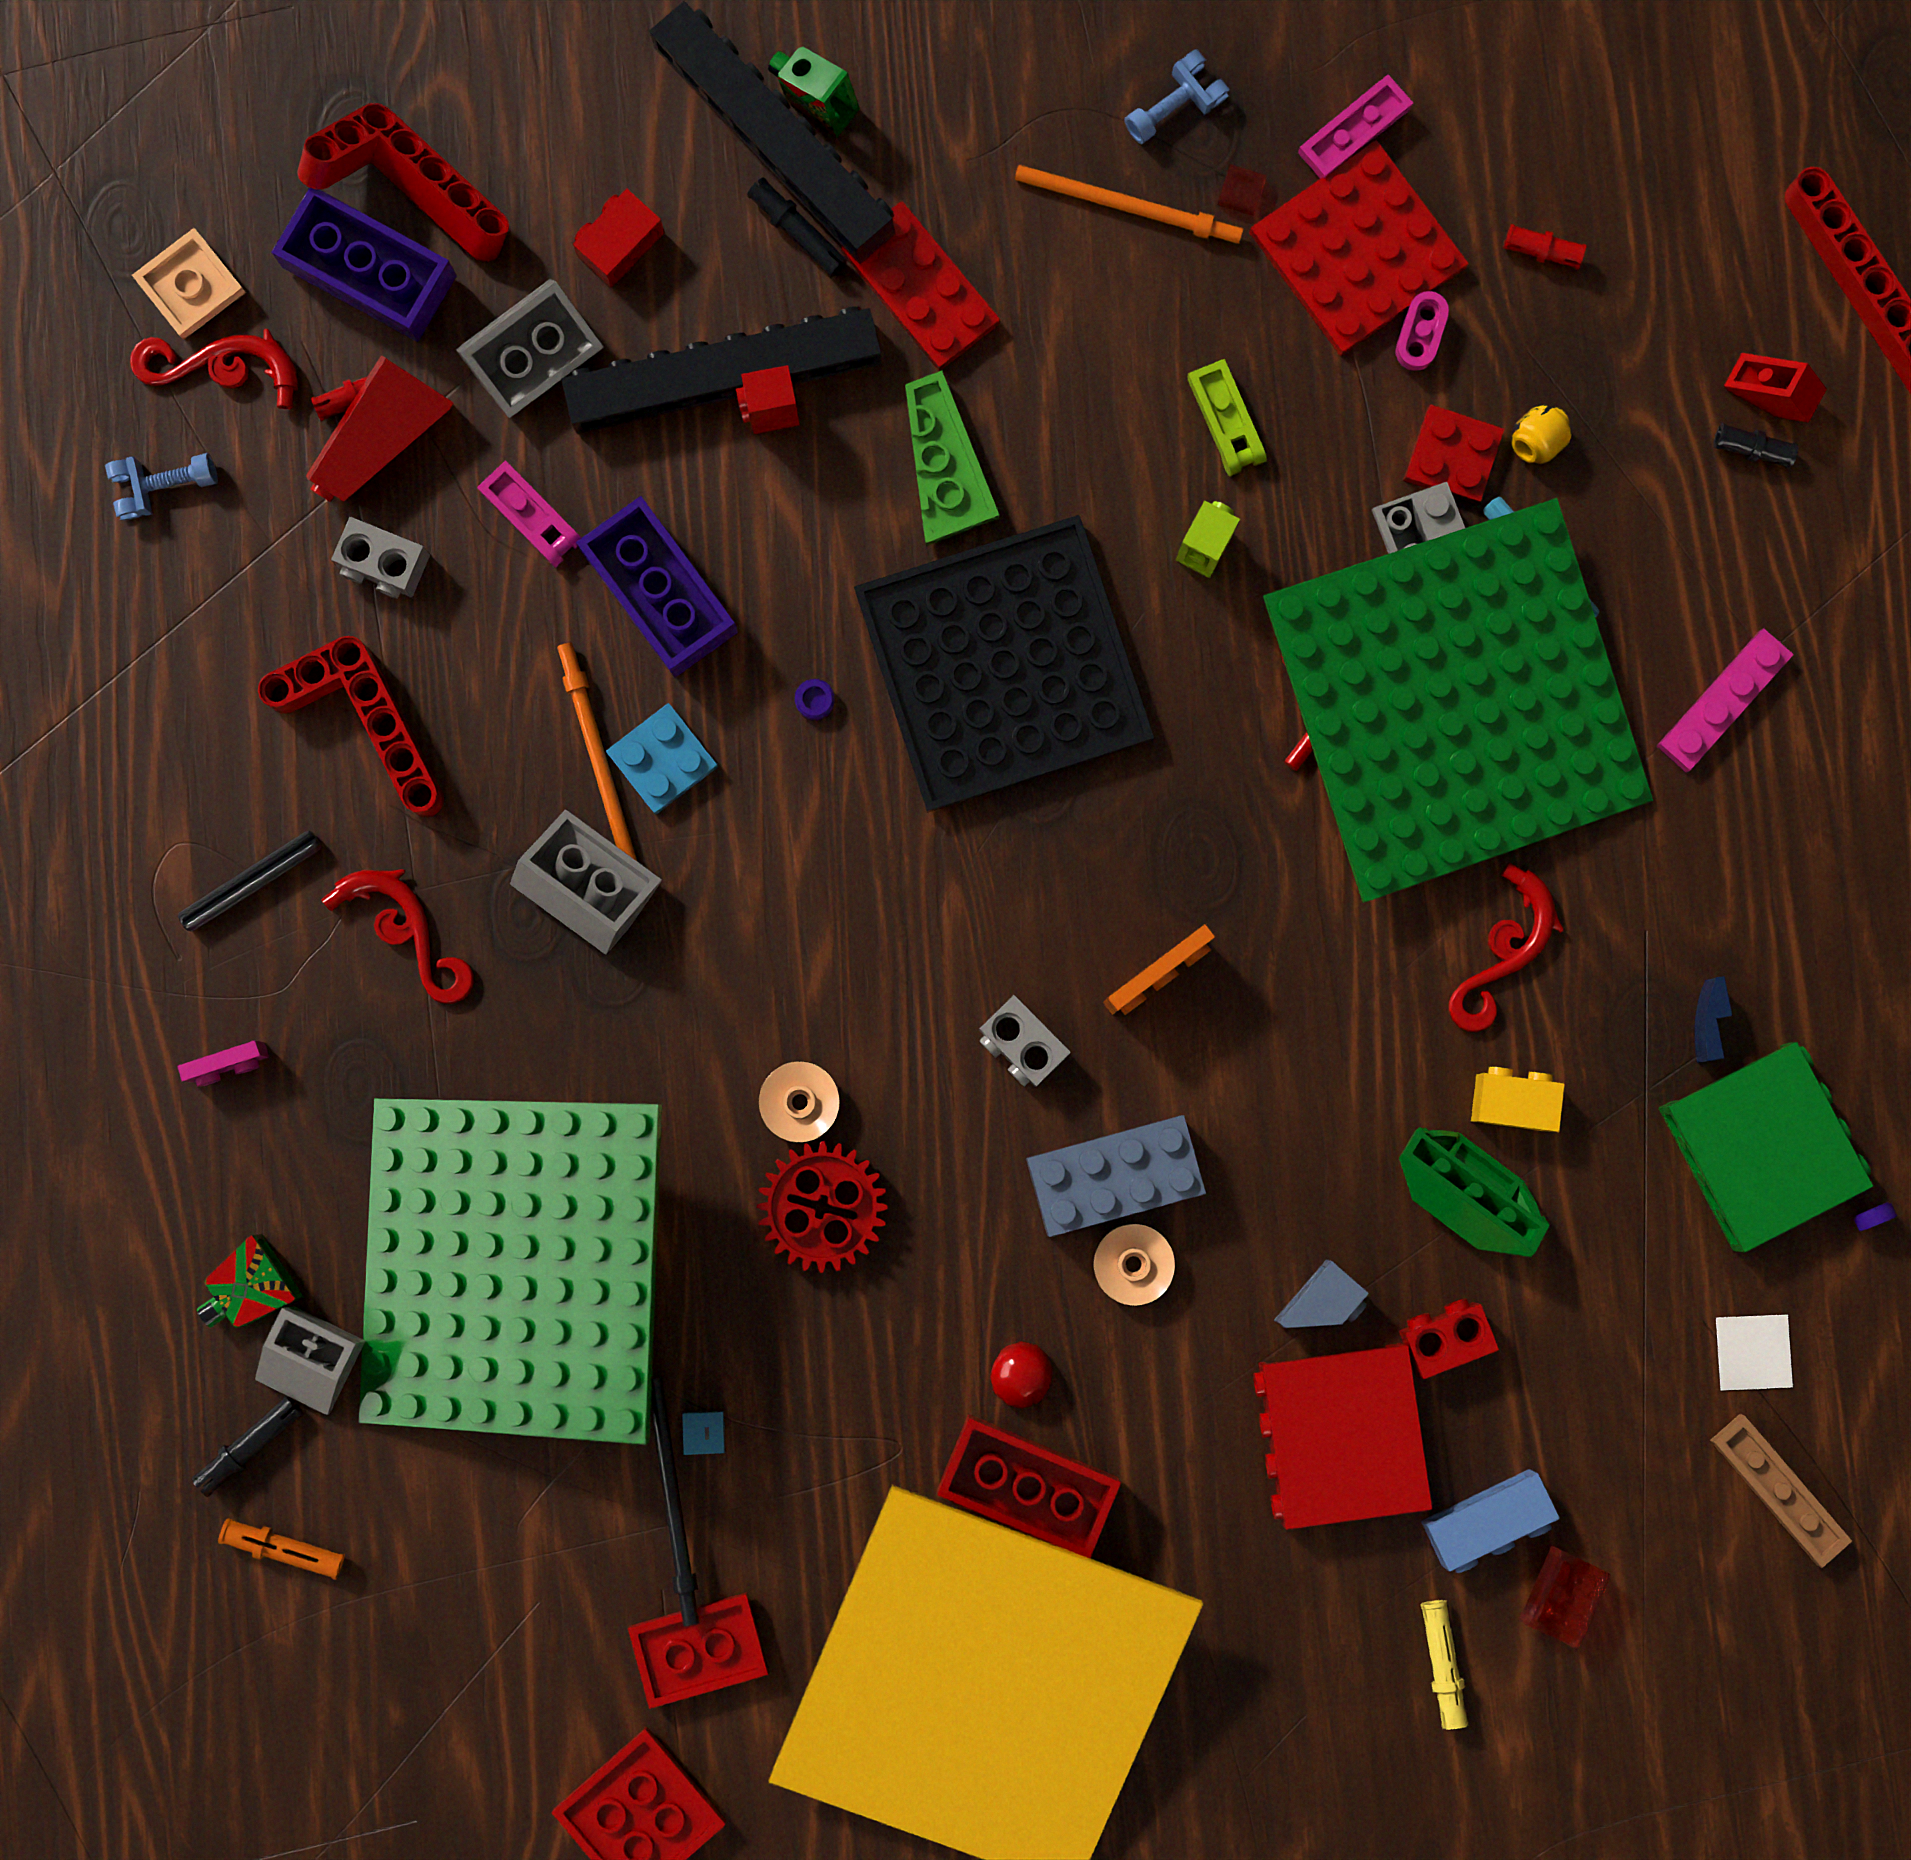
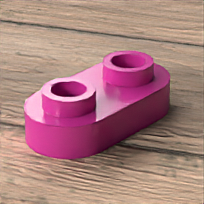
M1427 291L1418 294L1408 308L1396 346L1397 360L1406 369L1412 371L1425 369L1436 356L1449 314L1446 300L1436 292ZM1423 310L1431 312L1433 319L1429 321L1424 320L1420 312ZM1412 346L1418 347L1421 350V356H1412L1409 353V348Z

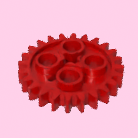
M821 1141L819 1150L815 1153L809 1143H805L804 1155L801 1157L793 1149H790L789 1156L791 1162L786 1164L784 1161L777 1159L775 1162L781 1172L778 1175L770 1172L765 1174L768 1180L773 1183L771 1188H759L760 1193L768 1196V1202L756 1205V1208L768 1211V1217L760 1220L758 1224L762 1226L771 1225L772 1231L765 1236V1241L777 1238L780 1243L774 1253H781L785 1249L790 1251L788 1264H792L798 1257L803 1258L802 1266L804 1271H807L812 1261L817 1262L820 1273L824 1272L826 1263L829 1261L832 1262L836 1271H840L841 1258L843 1257L852 1265L856 1264L854 1251L859 1250L867 1255L869 1249L864 1243L865 1240L869 1239L878 1242L880 1239L872 1231L873 1226H885L886 1224L884 1220L876 1217L877 1212L888 1209V1205L878 1203L876 1198L884 1194L886 1189L874 1188L872 1184L880 1177V1174L867 1175L865 1170L868 1168L870 1161L866 1160L857 1165L854 1162L857 1156L855 1149L847 1157L842 1156V1144L840 1143L836 1145L833 1153L828 1152L825 1141ZM806 1170L814 1171L820 1180L818 1189L811 1194L802 1192L797 1184L799 1175ZM843 1181H851L858 1187L859 1196L852 1204H843L837 1199L836 1189ZM793 1194L813 1201H819L822 1195L829 1197V1205L855 1211L857 1218L850 1219L830 1212L825 1213L823 1218H819L815 1208L789 1202L788 1196ZM794 1209L804 1211L809 1219L807 1229L800 1233L790 1230L786 1222L788 1214ZM840 1220L847 1226L848 1236L845 1241L833 1243L828 1240L825 1228L830 1221Z

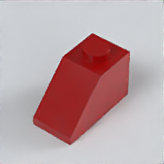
M1746 353L1740 355L1724 385L1727 391L1775 417L1808 423L1827 390L1808 363Z

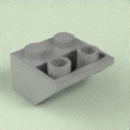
M1448 482L1372 509L1388 554L1465 528Z
M295 1306L282 1308L263 1345L255 1380L329 1415L364 1346L365 1340Z

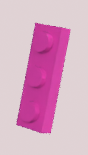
M1388 74L1301 145L1298 154L1320 179L1322 177L1326 178L1341 164L1361 151L1412 108L1413 102Z

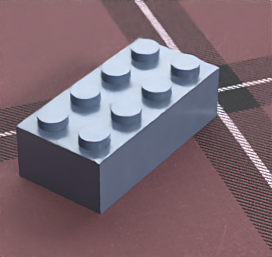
M1184 1115L1026 1158L1048 1237L1206 1194Z

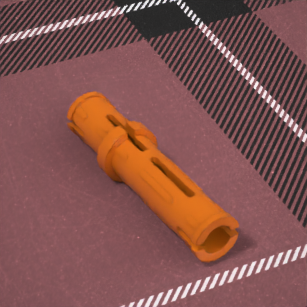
M230 1518L225 1520L218 1539L219 1544H226L251 1552L253 1558L261 1560L263 1557H267L297 1568L331 1577L334 1580L338 1578L345 1559V1554L331 1552L305 1542L272 1533V1528L263 1526L262 1529L233 1521ZM246 1537H250L261 1542H266L277 1546V1549L261 1543L247 1540ZM287 1549L313 1558H317L318 1561H314L302 1556L287 1552Z

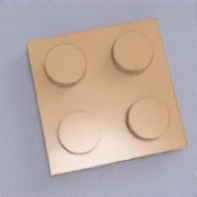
M195 228L132 274L136 282L183 340L246 293Z

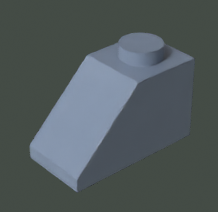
M1325 1260L1274 1321L1284 1328L1343 1324L1347 1319L1353 1322L1367 1306L1363 1300L1369 1293L1333 1261Z

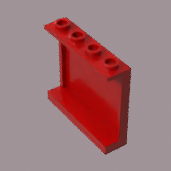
M1396 1343L1385 1345L1386 1347L1369 1350L1273 1363L1258 1362L1260 1372L1253 1373L1256 1396L1263 1397L1265 1413L1259 1414V1423L1262 1437H1269L1271 1454H1265V1465L1268 1478H1275L1277 1494L1271 1495V1507L1274 1520L1281 1519V1524L1285 1529L1432 1510L1408 1345Z

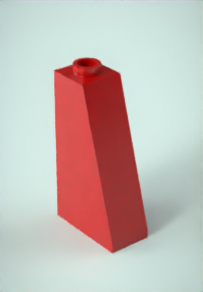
M380 356L308 471L306 477L313 482L310 490L329 502L333 500L334 496L344 502L449 411L454 402L387 358Z

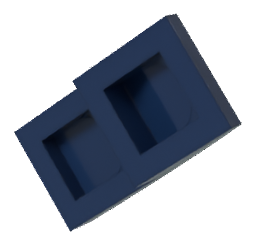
M1725 976L1705 980L1700 992L1694 1031L1697 1063L1724 1058L1717 1018L1732 1016Z

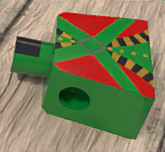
M805 47L798 48L791 57L779 51L770 60L768 71L778 78L788 103L837 139L860 110L848 72Z
M262 1234L251 1235L205 1279V1285L213 1297L199 1306L197 1313L209 1328H212L226 1317H228L235 1328H239L304 1298V1295Z

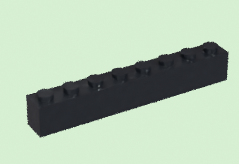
M683 1L649 30L655 50L859 264L863 263L895 234L893 217L895 215L892 209L883 199L878 198L875 200L867 192L868 186L856 171L853 170L849 173L840 164L842 159L830 144L826 143L823 146L814 137L816 135L814 128L803 116L797 119L789 111L790 105L777 89L771 92L763 83L765 81L764 77L754 64L749 62L745 65L737 56L739 54L737 48L728 37L723 35L719 38L712 30L713 25L702 10L698 8L694 11Z
M853 306L842 309L838 312L837 316L823 318L821 315H813L802 319L800 324L785 327L784 324H773L763 328L762 333L749 336L746 333H734L724 337L722 342L709 345L705 341L694 342L687 345L683 351L670 353L668 350H659L648 354L647 359L632 362L630 359H620L609 363L608 368L595 371L592 368L576 369L570 373L569 377L561 378L571 424L576 434L737 398L736 388L743 387L741 374L780 366H789L792 385L882 365L881 352L870 308L861 310V307Z

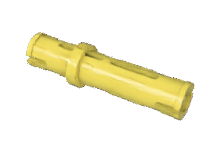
M1447 1600L1424 1602L1421 1604V1609L1425 1620L1435 1680L1431 1684L1433 1692L1437 1693L1442 1729L1463 1728L1468 1726L1462 1694L1465 1684L1464 1679L1459 1676Z

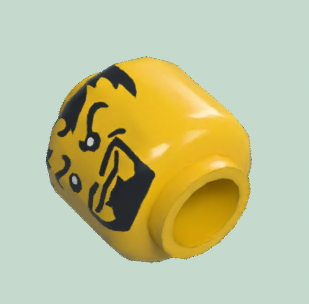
M1539 404L1532 408L1515 423L1512 429V447L1515 453L1522 460L1529 463L1544 464L1552 460L1569 444L1571 439V428L1566 413L1559 408H1553L1549 405Z

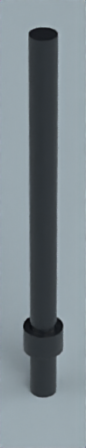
M662 1377L651 1380L650 1413L676 1575L672 1577L674 1594L678 1593L683 1626H690L700 1623L695 1590H698L696 1573L691 1571Z

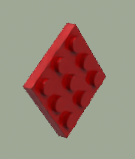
M645 1727L551 1812L591 1860H686L724 1827L727 1822L648 1727Z

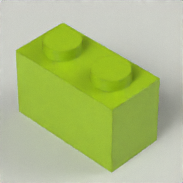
M1204 500L1180 546L1175 560L1210 578L1240 521L1239 518L1234 516V510L1221 502L1214 501L1211 504Z

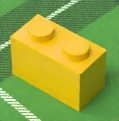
M1489 1067L1488 1073L1476 1074L1471 1122L1544 1132H1559L1564 1083L1552 1082V1074L1529 1072L1528 1079L1513 1077V1069Z

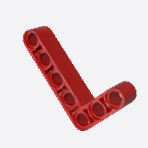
M378 103L367 104L305 140L297 174L300 181L307 187L318 190L326 189L372 163L471 256L485 262L496 260L499 257L509 229V222L506 216L388 107Z
M354 636L340 637L268 673L261 679L258 685L259 698L273 710L284 714L294 712L345 687L405 807L420 817H431L441 810L444 802L442 790L373 653L361 640ZM354 648L360 649L361 654L358 662L350 666L345 665L344 656L346 652ZM323 666L325 672L322 680L318 683L310 684L308 680L310 671L314 667ZM377 683V695L372 700L363 701L361 697L363 688L367 684ZM281 684H287L289 690L286 698L282 701L274 702L272 697L274 689ZM394 718L396 722L395 730L390 735L380 736V723L384 719ZM404 753H412L414 760L411 768L403 772L398 771L396 762L399 756ZM421 788H429L431 790L429 803L422 807L415 806V793Z

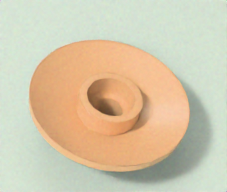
M791 1062L775 1069L764 1081L759 1095V1109L764 1123L775 1135L787 1141L807 1142L820 1137L833 1125L839 1111V1092L835 1082L825 1070L808 1062ZM802 1094L808 1100V1104L803 1110H797L793 1107L792 1101L796 1095Z
M1140 1224L1123 1225L1109 1232L1099 1243L1094 1257V1272L1100 1287L1109 1297L1126 1305H1143L1159 1298L1169 1287L1175 1270L1174 1255L1167 1240L1156 1230ZM1132 1256L1138 1257L1141 1262L1140 1268L1135 1272H1130L1126 1268V1261Z

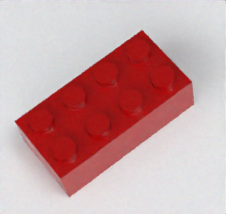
M968 1414L937 1488V1495L1090 1559L1121 1481L1115 1475Z

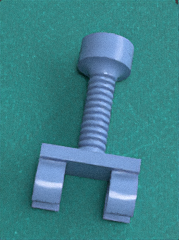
M1198 49L1191 51L1181 61L1179 60L1174 64L1171 75L1181 87L1148 111L1144 112L1142 109L1137 108L1124 118L1129 133L1138 143L1143 144L1156 134L1155 124L1189 99L1205 115L1210 109L1221 104L1229 96L1227 92L1230 89L1222 79L1215 81L1204 91L1193 77L1205 66L1203 62L1206 61Z
M209 453L192 456L191 465L188 467L150 475V477H144L141 462L133 456L126 458V460H115L105 464L108 479L112 478L113 483L131 480L134 497L119 499L113 503L116 517L120 516L121 520H131L142 515H151L152 509L148 496L150 491L191 481H196L200 487L218 483L216 467Z

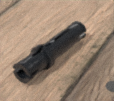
M761 177L758 179L760 185L758 186L755 182L748 190L747 197L752 199L771 218L770 223L775 228L781 227L828 273L829 277H834L837 274L835 270L840 272L847 263L848 258L843 256L796 210L797 205L791 199L786 200L767 182L766 178Z
M286 1395L282 1401L230 1446L225 1444L218 1450L219 1455L200 1472L191 1477L197 1489L211 1478L203 1485V1489L200 1491L209 1497L234 1473L239 1475L246 1468L245 1464L295 1420L304 1415L299 1405L296 1404L283 1415L293 1406L292 1403L294 1402L291 1397Z

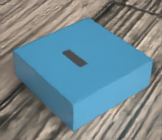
M724 1411L684 1412L682 1414L684 1455L725 1453Z

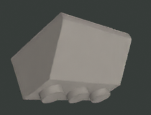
M549 279L458 347L456 351L507 417L510 418L560 381L561 378H564L601 350L603 346L557 282Z
M565 809L518 860L510 885L607 955L631 927L660 885L662 879Z

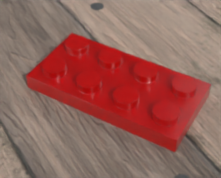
M900 201L891 208L895 215L893 217L895 234L863 263L859 264L844 247L841 248L843 256L848 258V262L937 370L941 371L1000 324V318L905 203Z

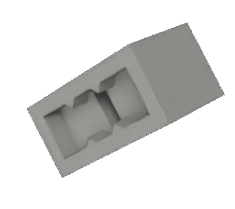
M349 517L331 561L341 569L339 575L359 584H362L363 579L369 580L377 584L376 590L398 599L400 593L411 598L413 597L430 554L420 544ZM369 546L370 553L365 560L361 562L353 561V553L358 547ZM395 561H406L407 566L403 574L396 577L389 575L390 566Z
M1015 995L979 1029L984 1035L979 1042L995 1058L1002 1054L1012 1064L1007 1070L1023 1086L1030 1082L1036 1087L1071 1053ZM1003 1019L1014 1020L1019 1027L1018 1037L1012 1041L1000 1039L996 1033L998 1022ZM1032 1047L1041 1048L1047 1055V1063L1040 1070H1033L1025 1063V1052Z

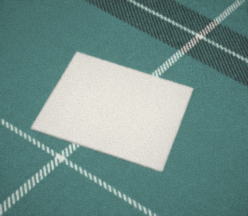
M1788 1314L1716 1318L1721 1391L1793 1387Z

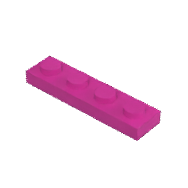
M1764 628L1760 630L1660 741L1657 747L1685 772L1690 771L1794 654Z

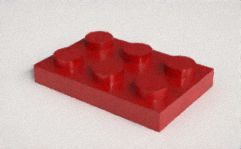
M748 1592L697 1606L699 1624L683 1626L682 1614L679 1611L628 1627L649 1709L769 1674Z

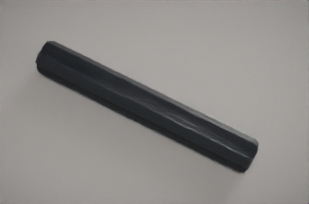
M305 831L179 912V921L187 931H195L318 852L322 847L320 841L313 832Z

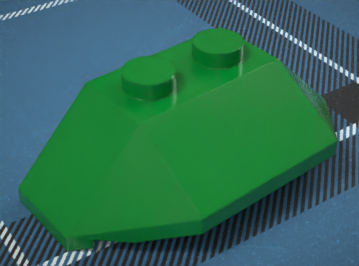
M1417 1128L1399 1157L1412 1200L1477 1249L1528 1257L1535 1254L1550 1225L1546 1218L1541 1216L1538 1205L1525 1182L1461 1133Z

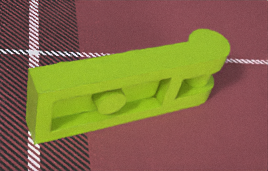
M1225 359L1188 373L1187 379L1219 450L1227 474L1229 476L1241 472V467L1251 463L1256 466L1266 462L1265 450ZM1243 438L1247 449L1236 453L1232 443Z

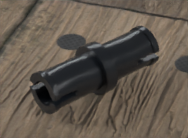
M1721 423V426L1718 427L1713 440V447L1716 449L1720 448L1745 455L1746 460L1752 462L1760 459L1782 465L1786 468H1790L1794 464L1798 454V444L1767 437L1766 432L1757 429L1754 432H1749L1727 426L1724 423Z

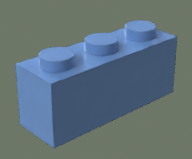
M1528 1469L1422 1520L1421 1523L1441 1565L1449 1572L1455 1569L1456 1573H1461L1475 1567L1479 1563L1477 1558L1489 1552H1492L1493 1555H1499L1512 1549L1515 1546L1514 1540L1528 1534L1529 1538H1533L1546 1533L1552 1528L1550 1523L1560 1518L1539 1474Z

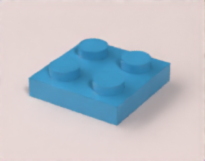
M669 703L606 750L607 754L655 815L718 768L716 762Z

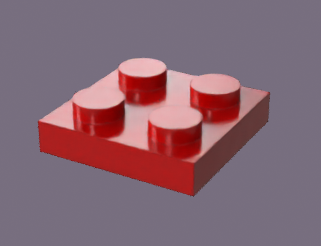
M1430 404L1426 410L1403 481L1426 489L1448 482L1453 498L1478 506L1481 502L1504 428Z

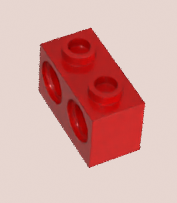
M1467 1298L1445 1305L1446 1313L1431 1318L1430 1313H1424L1406 1321L1408 1327L1399 1330L1403 1343L1408 1345L1410 1361L1417 1377L1426 1379L1499 1350L1481 1304L1475 1302L1468 1303ZM1470 1318L1475 1326L1474 1334L1467 1340H1461L1457 1334V1326L1461 1320ZM1433 1333L1437 1338V1347L1433 1353L1424 1355L1420 1351L1419 1341L1424 1334Z

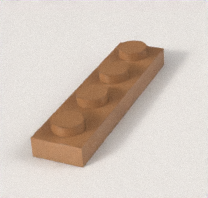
M1739 1414L1710 1440L1817 1566L1823 1568L1852 1542L1745 1415Z

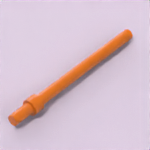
M1018 165L1015 180L1192 230L1194 231L1193 235L1208 239L1209 236L1239 244L1243 228L1215 221V216L1202 212H1199V215H1194L1023 165Z
M573 643L561 644L557 649L565 672V676L562 678L566 693L571 694L616 847L637 861L586 689L590 686L586 673L580 670Z

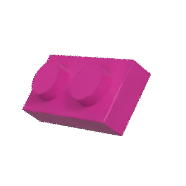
M254 1040L178 1065L177 1067L182 1081L196 1082L197 1087L220 1081V1073L232 1069L235 1070L236 1074L259 1068L258 1061L269 1058L265 1042Z

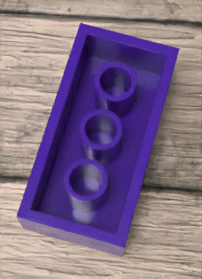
M312 188L308 189L271 252L283 269L416 342H419L457 277L451 263L446 258L331 195Z
M642 496L635 499L576 542L585 558L674 678L738 633L735 622Z

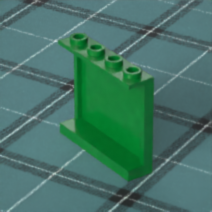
M1797 1042L1784 1043L1779 1046L1780 1049L1680 1100L1671 1101L1658 1108L1732 1250L1736 1252H1747L1873 1187L1868 1177L1871 1175L1869 1165L1860 1154L1856 1155L1849 1141L1852 1139L1850 1129L1841 1118L1837 1119L1830 1105L1833 1103V1099L1828 1088L1822 1082L1818 1083L1811 1069L1814 1067V1063L1809 1052L1803 1046L1799 1047Z

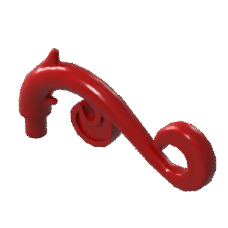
M267 328L264 329L263 338L255 335H236L209 343L165 373H153L149 370L148 366L149 360L156 354L166 356L170 364H174L177 360L173 348L161 338L150 337L143 339L136 344L130 357L132 372L146 385L159 386L171 383L208 364L209 375L216 384L224 388L234 389L242 386L247 380L248 367L238 356L234 357V362L231 366L226 365V359L238 353L252 354L263 359L271 368L265 369V374L274 380V389L277 390V408L284 410L293 409V391L298 390L294 364Z
M1510 862L1502 871L1501 876L1517 885L1516 890L1523 894L1525 908H1528L1530 904L1532 905L1534 911L1533 929L1524 945L1514 949L1510 945L1511 938L1519 940L1524 938V932L1520 924L1513 920H1501L1492 926L1488 934V946L1491 952L1503 961L1461 983L1449 999L1448 1010L1452 1021L1459 1028L1467 1032H1480L1487 1029L1494 1023L1497 1016L1495 999L1488 991L1480 993V996L1483 998L1482 1010L1477 1014L1468 1013L1463 1008L1464 997L1467 993L1479 986L1521 970L1532 962L1544 949L1553 929L1560 933L1564 930L1558 919L1551 892L1546 884L1529 869L1524 872Z
M404 869L393 871L361 870L353 872L334 884L336 888L321 899L331 912L346 899L349 902L355 897L370 899L371 896L368 892L386 894L403 908L406 914V922L403 925L395 923L396 917L400 914L398 910L386 909L379 913L374 923L376 934L382 941L391 945H402L414 937L421 981L428 995L435 1001L443 1004H455L464 1000L470 994L474 985V973L471 966L462 959L445 957L437 961L436 967L438 969L448 968L455 973L456 980L452 987L446 990L441 989L433 981L428 922L417 896L404 882L399 880L405 874Z

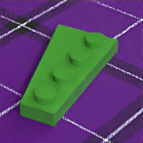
M939 371L905 384L925 545L934 544L999 519L998 510L943 372Z

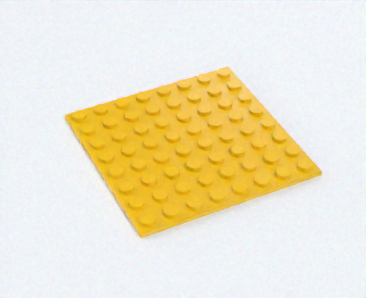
M892 1485L769 1777V1782L984 1860H1090L1203 1602L1197 1598Z

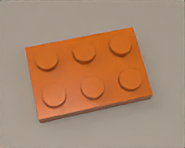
M1206 924L1110 995L1103 1002L1112 1015L1118 1010H1121L1124 1015L1128 1014L1147 999L1142 993L1151 985L1158 991L1178 976L1179 973L1175 967L1184 961L1190 967L1210 952L1211 948L1207 943L1215 938V936Z

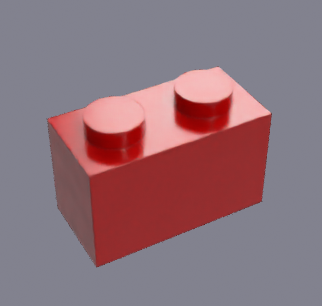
M626 188L619 196L615 194L606 201L602 208V214L592 224L588 222L580 228L575 236L573 247L577 257L612 288L655 244L665 231L661 219Z
M788 365L741 374L743 387L736 388L743 423L751 422L754 434L800 425Z

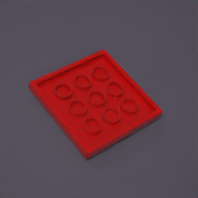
M1377 140L1349 158L1326 178L1322 177L1256 223L1249 231V234L1340 357L1405 312L1418 294L1435 291L1466 269L1469 264Z

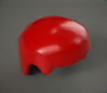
M1023 1341L1008 1345L1000 1351L992 1366L990 1379L994 1394L1008 1406L1019 1409L1032 1407L1034 1404H1038L1049 1390L1053 1378V1369L1049 1356L1038 1345Z

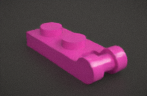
M506 460L477 487L490 503L554 568L564 560L562 556L571 547L574 549L578 547L576 542L581 539L579 534ZM555 528L561 536L550 545L543 537Z

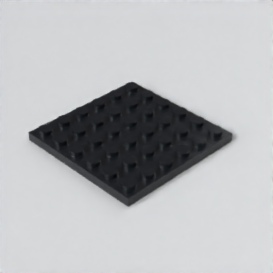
M1080 515L854 586V591L927 813L1153 741L1154 736Z

